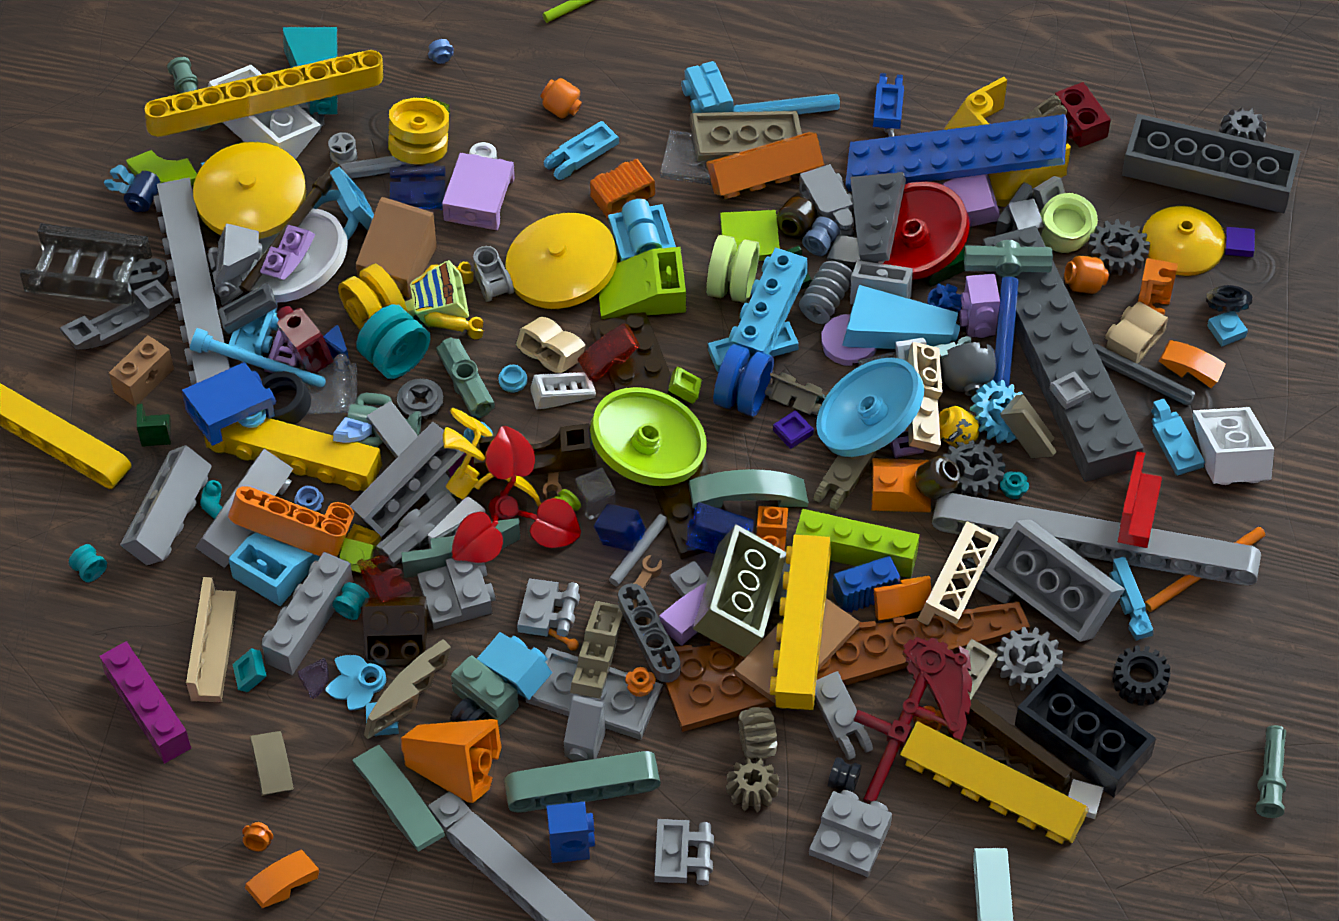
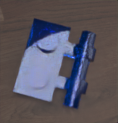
M426 163V166L410 167L409 164H401V167H391L390 178H401V182H390V199L420 209H443L442 202L446 194L445 180H435V177H446L445 166H434V163ZM426 177V181H410V178Z

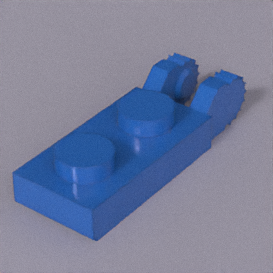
M880 73L879 84L877 83L873 127L900 129L904 86L902 85L903 75L897 74L895 85L887 84L886 74Z

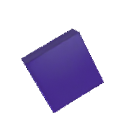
M1226 227L1225 255L1253 257L1255 229Z
M796 410L773 424L774 433L790 449L805 441L814 433V429Z

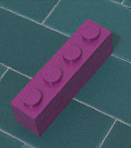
M127 641L100 655L106 677L163 763L165 764L190 750L191 745L187 730Z

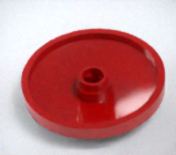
M934 182L905 184L889 261H884L883 264L913 268L912 280L930 276L950 264L963 249L970 229L969 216L960 197L950 188Z

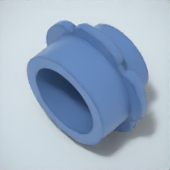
M439 39L433 41L429 45L428 57L437 63H445L452 57L454 48L449 44L448 40Z
M313 486L300 488L294 498L295 504L315 512L321 509V503L324 501L322 493Z

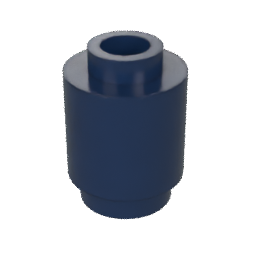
M141 171L140 174L134 177L124 195V201L130 210L134 212H146L149 210L154 201V196L158 194L157 184L160 183V179L157 175L150 171Z

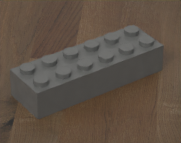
M1137 114L1125 154L1122 176L1285 213L1301 151Z

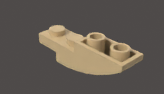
M912 342L907 362L921 376L924 384V396L917 415L905 431H908L909 446L937 452L941 446L938 399L942 394L940 350L937 347Z

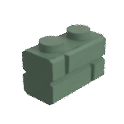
M472 655L451 674L453 692L463 700L465 698L472 699L478 709L483 708L489 713L488 719L498 720V726L508 719L519 707L517 690L509 683H504L501 677Z

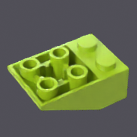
M681 247L651 249L617 263L611 280L599 292L601 319L646 312L647 315L686 312V288Z

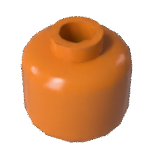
M558 78L555 81L551 79L540 96L543 99V107L561 119L569 114L574 116L582 105V102L579 100L580 90L562 78Z
M1088 256L1074 257L1072 261L1067 263L1064 271L1065 283L1069 285L1072 291L1088 294L1099 292L1102 285L1105 286L1107 284L1109 276L1108 270L1105 269L1104 263L1100 258Z

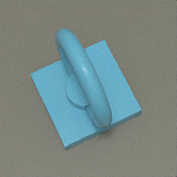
M337 167L330 174L339 190H329L326 196H321L313 208L317 209L329 201H337L348 218L347 224L343 229L347 235V240H349L359 222L369 230L374 213L359 187L340 167Z

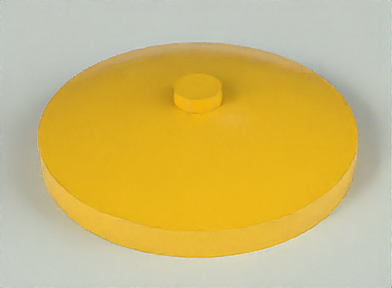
M244 142L220 150L203 164L195 178L193 197L200 218L217 234H222L227 223L259 231V239H263L277 234L288 223L306 198V184L300 165L288 152L267 143Z
M560 213L547 216L532 223L514 239L506 256V270L511 277L514 292L527 303L548 309L567 308L589 300L608 284L616 270L618 252L611 232L602 222L584 214Z

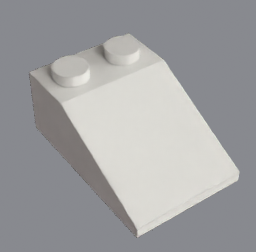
M1250 407L1193 410V420L1205 461V469L1213 484L1229 485L1232 482L1258 483L1263 480H1271L1274 447Z

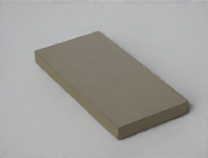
M797 111L691 113L689 118L697 161L715 160L802 134Z

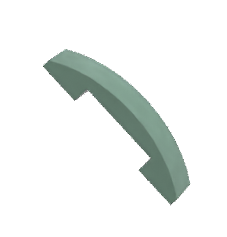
M754 469L732 470L701 476L689 480L688 483L692 508H721L723 501L778 500L779 507H808L809 504L804 479L783 472Z

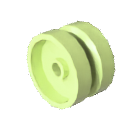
M725 235L717 237L708 269V296L723 298L730 286L732 301L742 303L749 301L758 267L759 242L745 239L737 249L734 237Z

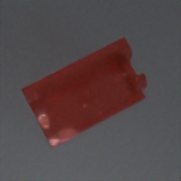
M378 555L366 561L363 559L358 560L357 563L366 588L381 603L412 591L410 583L399 576L402 573L400 569L392 568L381 572L377 568L379 563L388 560L387 556Z

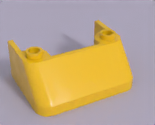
M1002 77L970 94L943 130L989 124L984 118L1004 108L1007 79ZM1068 143L1066 144L1065 165L988 174L997 205L1006 207L1024 182L1035 188L1053 176L1062 178L1067 175L1071 146Z

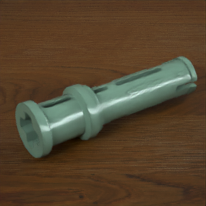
M187 57L174 58L167 65L168 72L173 75L175 80V90L179 93L197 90L198 79L192 74L190 69L191 62ZM211 125L196 128V130L204 131L210 128Z
M1278 725L1266 728L1263 776L1258 781L1260 800L1256 804V812L1267 818L1280 817L1284 814L1285 809L1282 804V793L1286 791V782L1282 778L1286 729Z

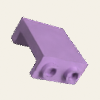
M460 153L442 202L444 221L498 230L500 225V209L509 183L512 184L515 179L513 162L481 157L476 154Z

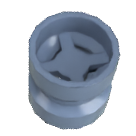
M820 216L814 221L812 230L805 234L802 243L812 254L823 256L831 247L830 242H834L836 236L840 234V229L831 219Z

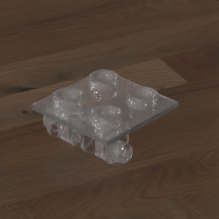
M338 354L333 360V364L315 373L325 378L326 383L323 387L319 388L304 383L311 396V407L307 414L348 413L350 405L355 404L357 398V363L350 364V360L345 354Z

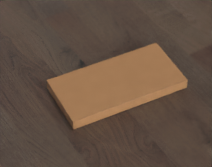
M827 598L825 601L818 671L859 628L860 621ZM777 625L735 668V675L775 704V695H770L771 676L777 677L778 668H773L774 650H780L781 642L776 641Z

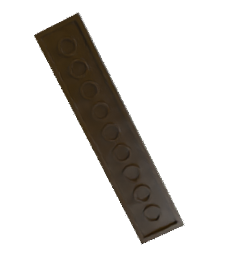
M646 312L630 313L590 324L591 333L614 391L633 387L648 388L670 395L682 403L679 396L668 391L671 373ZM705 457L698 470L687 480L668 486L651 485L662 514L667 518V526L680 559L716 550L718 544L733 528L724 503L721 508H692L688 483L689 480L711 474Z

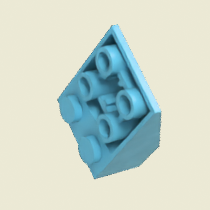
M255 532L245 539L228 560L232 577L281 606L308 575L310 566L314 561H318L320 556Z

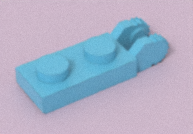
M600 121L559 146V149L545 158L543 164L547 169L557 167L554 171V176L558 180H562L570 176L574 169H579L618 145L619 137L603 121Z

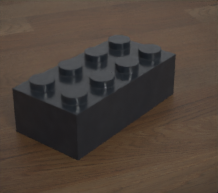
M1055 667L1017 708L1015 726L1091 782L1097 786L1104 787L1103 790L1113 798L1152 756L1156 741L1153 735L1058 667Z

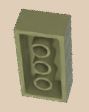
M735 524L718 544L692 629L746 657L763 639L786 559V552Z

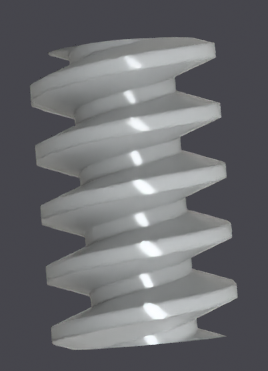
M836 261L824 262L799 301L802 313L809 320L817 324L828 323L830 316L834 314L835 308L840 304V300L845 296V292L850 287L852 270Z

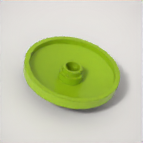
M633 387L614 391L601 400L591 419V439L600 457L619 474L642 484L668 486L683 482L698 470L706 453V435L698 418L683 403L657 390Z

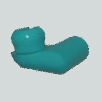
M215 480L207 482L202 490L200 501L202 509L213 519L216 518L222 509L220 505L222 486Z

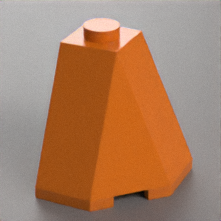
M488 719L417 725L401 737V749L404 753L405 766L470 803H474L490 789L493 777L488 776L492 760H498L501 752L498 720Z

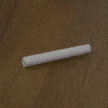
M659 514L610 576L609 581L611 584L619 586L667 524L665 516Z

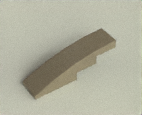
M600 601L595 602L585 630L584 642L578 657V664L571 683L570 693L601 699L624 617L619 605Z
M444 639L419 655L399 673L383 692L368 716L364 736L367 739L416 710L419 694L431 688L435 672L447 665L451 646Z

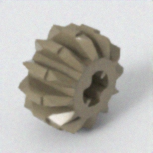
M754 707L741 711L738 721L742 751L746 758L759 760L760 758L767 759V757L775 756L778 745L776 725L774 723V716L769 708Z
M748 757L745 760V765L736 762L734 771H729L727 774L728 784L726 785V792L728 795H732L731 801L733 805L742 803L744 812L749 806H754L758 813L760 804L770 807L772 798L778 796L779 789L777 785H779V777L777 774H774L772 764L763 767L761 758L756 764L752 763Z

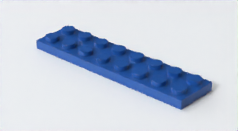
M1065 114L850 142L845 185L849 192L852 191L850 177L903 172L906 178L905 184L1065 165L1067 119Z

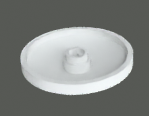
M312 208L298 227L315 234L301 262L285 280L262 274L250 292L268 283L273 291L276 302H287L302 298L328 282L343 263L348 246L347 235L337 218L329 212ZM280 232L258 240V243L262 244L260 258ZM254 259L250 270L240 275L243 281L259 260Z

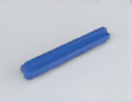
M1004 277L1001 281L995 348L996 371L993 380L995 383L1004 380L1005 387L1010 385L1019 283L1018 279L1014 277Z

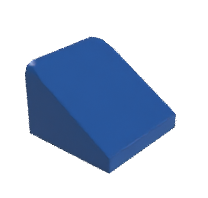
M336 325L324 336V339L334 361L344 368H348L350 365L347 348L340 328Z

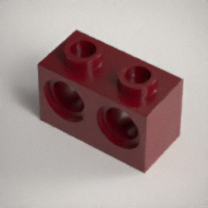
M1084 82L1055 92V95L1061 101L1060 104L1067 110L1065 115L1067 119V135L1075 141L1079 148L1108 137L1111 119Z

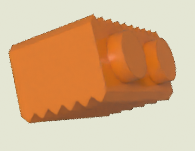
M634 159V161L620 164L609 173H601L590 181L591 198L594 199V202L597 203V206L608 218L610 214L621 212L622 207L631 200H646L654 196L655 181L639 160Z

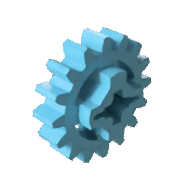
M992 380L986 385L984 384L976 390L977 394L971 398L975 404L970 407V411L976 413L977 416L974 418L981 424L978 430L979 432L986 430L988 432L987 439L989 440L996 436L997 443H1001L1004 440L1010 443L1017 438L1002 419L1000 413L1015 395L1023 393L1018 392L1016 394L1013 384L1005 387L1004 380L998 383Z

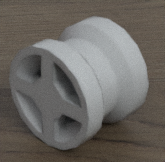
M343 132L330 137L328 147L332 163L342 164L357 160L356 142L351 134Z

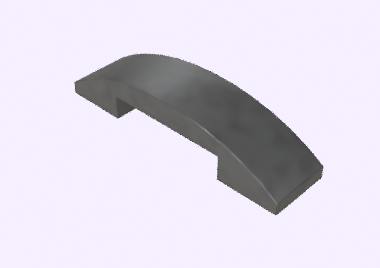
M155 280L133 291L132 300L90 321L84 315L60 327V332L75 349H89L102 346L125 337L144 326L160 314L173 301V297L158 280Z

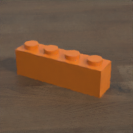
M807 132L706 162L714 194L723 195L724 199L740 195L739 190L749 188L750 191L765 188L766 182L775 180V183H783L789 181L793 174L804 173L824 166L817 133Z

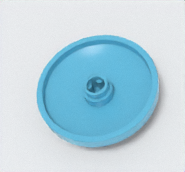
M881 358L854 369L831 389L823 401L816 422L819 438L831 452L844 457L866 455L886 446L896 439L917 415L924 396V384L921 376L909 362L899 358Z

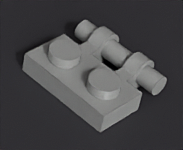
M529 578L517 624L518 632L548 636L549 628L553 627L557 628L559 636H567L569 629L573 627L575 621L573 612L574 608L579 604V585L571 582L568 583L567 590L558 592L559 582ZM555 606L562 607V611L553 613Z
M657 820L655 882L687 883V872H695L697 874V884H709V874L713 872L710 848L714 846V835L711 834L710 823L702 822L699 824L698 832H689V820ZM688 846H696L698 848L697 858L688 857Z

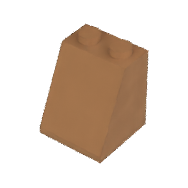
M381 197L356 262L358 278L361 270L376 263L390 275L401 294L410 297L411 282L423 274L437 248L433 213Z

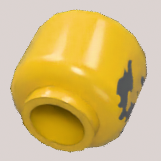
M959 406L943 409L939 413L940 439L957 448L958 442H963L965 445L971 440L975 442L979 435V421L974 418L973 414Z

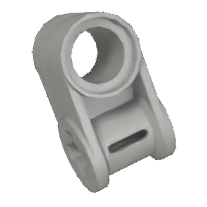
M491 246L477 248L473 255L474 273L485 301H492V297L504 293L513 294L514 286L511 277L505 269L496 249Z

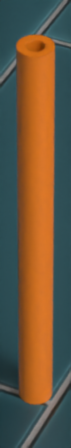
M1258 526L1234 543L1251 546L1265 537V532ZM1184 575L1145 601L1146 609L1149 612L1154 611L1202 578Z

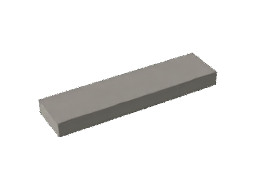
M392 401L367 415L366 420L372 425V428L395 458L418 437ZM446 473L423 494L428 502L442 490L455 497L445 487L450 480Z

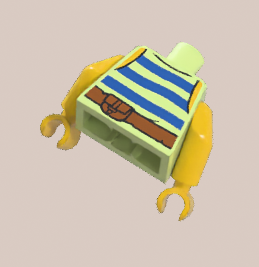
M450 260L440 265H430L421 276L411 282L412 299L405 301L407 312L412 317L417 315L427 327L445 328L461 332L466 329L469 337L472 339H480L483 336V330L477 329L483 328V320L480 317H473L466 321V318L469 317L463 284H470L474 279V272L471 271V265L468 262H461L458 268Z

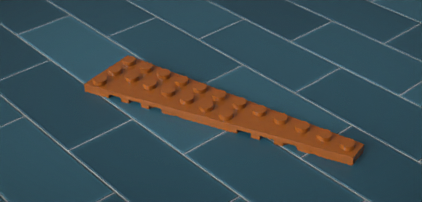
M1019 602L964 609L957 624L940 616H935V614L929 625L918 621V618L905 620V617L893 618L892 622L875 623V621L860 622L859 628L818 671L817 680L838 671L844 685H849L905 669L908 663H906V658L902 655L905 650L903 646L910 639L914 640L916 637L925 638L926 641L930 640V638H935L940 643L943 641L948 645V650H952L954 654L959 653L958 646L965 649L971 639L985 646L999 642L1003 637L1009 639L1010 631L1012 630L1017 632L1018 635L1021 634L1022 627H1026L1029 633L1030 625ZM710 642V645L692 647V645L674 647L681 662L680 676L673 682H664L682 732L737 717L741 711L748 710L749 708H767L776 705L735 675V668L746 657L717 642ZM665 656L662 657V666H665L667 670L671 669L672 667H668L665 662Z

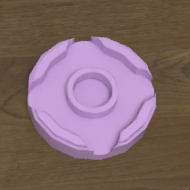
M843 314L832 318L825 324L821 334V344L825 355L833 362L844 366H852L853 363L858 362L860 364L865 363L874 356L877 348L842 346L850 314Z

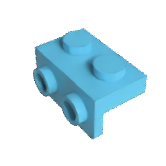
M277 308L234 331L228 345L263 356L264 352L269 353L273 340L270 334L272 330L277 331L278 329Z

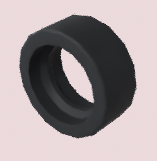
M282 371L275 372L262 380L263 387L265 389L269 388L273 395L283 390L291 389L297 391L294 400L288 406L274 410L275 416L271 419L295 425L307 415L311 407V396L299 376L292 372Z

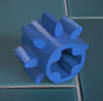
M937 284V288L931 290L928 295L927 302L929 305L954 312H959L962 307L961 295L956 293L957 287L947 284L943 286Z

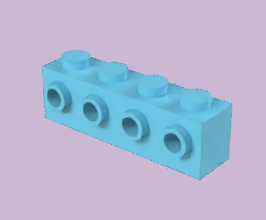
M775 247L771 257L767 256L765 258L761 279L755 280L751 290L752 298L749 303H744L740 313L741 321L738 327L734 326L729 336V342L732 345L736 344L748 348L750 359L757 352L770 355L808 273L806 257Z

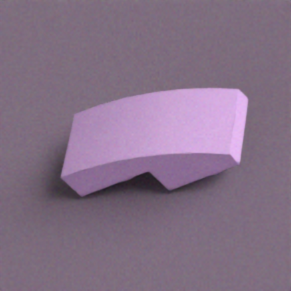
M288 225L279 247H270L260 273L285 280L305 256L315 234L309 230Z

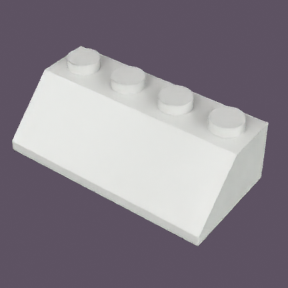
M249 65L210 81L208 87L262 74L252 65ZM298 105L223 122L244 142H261L277 146L288 152L294 159L299 156L320 130L321 126Z

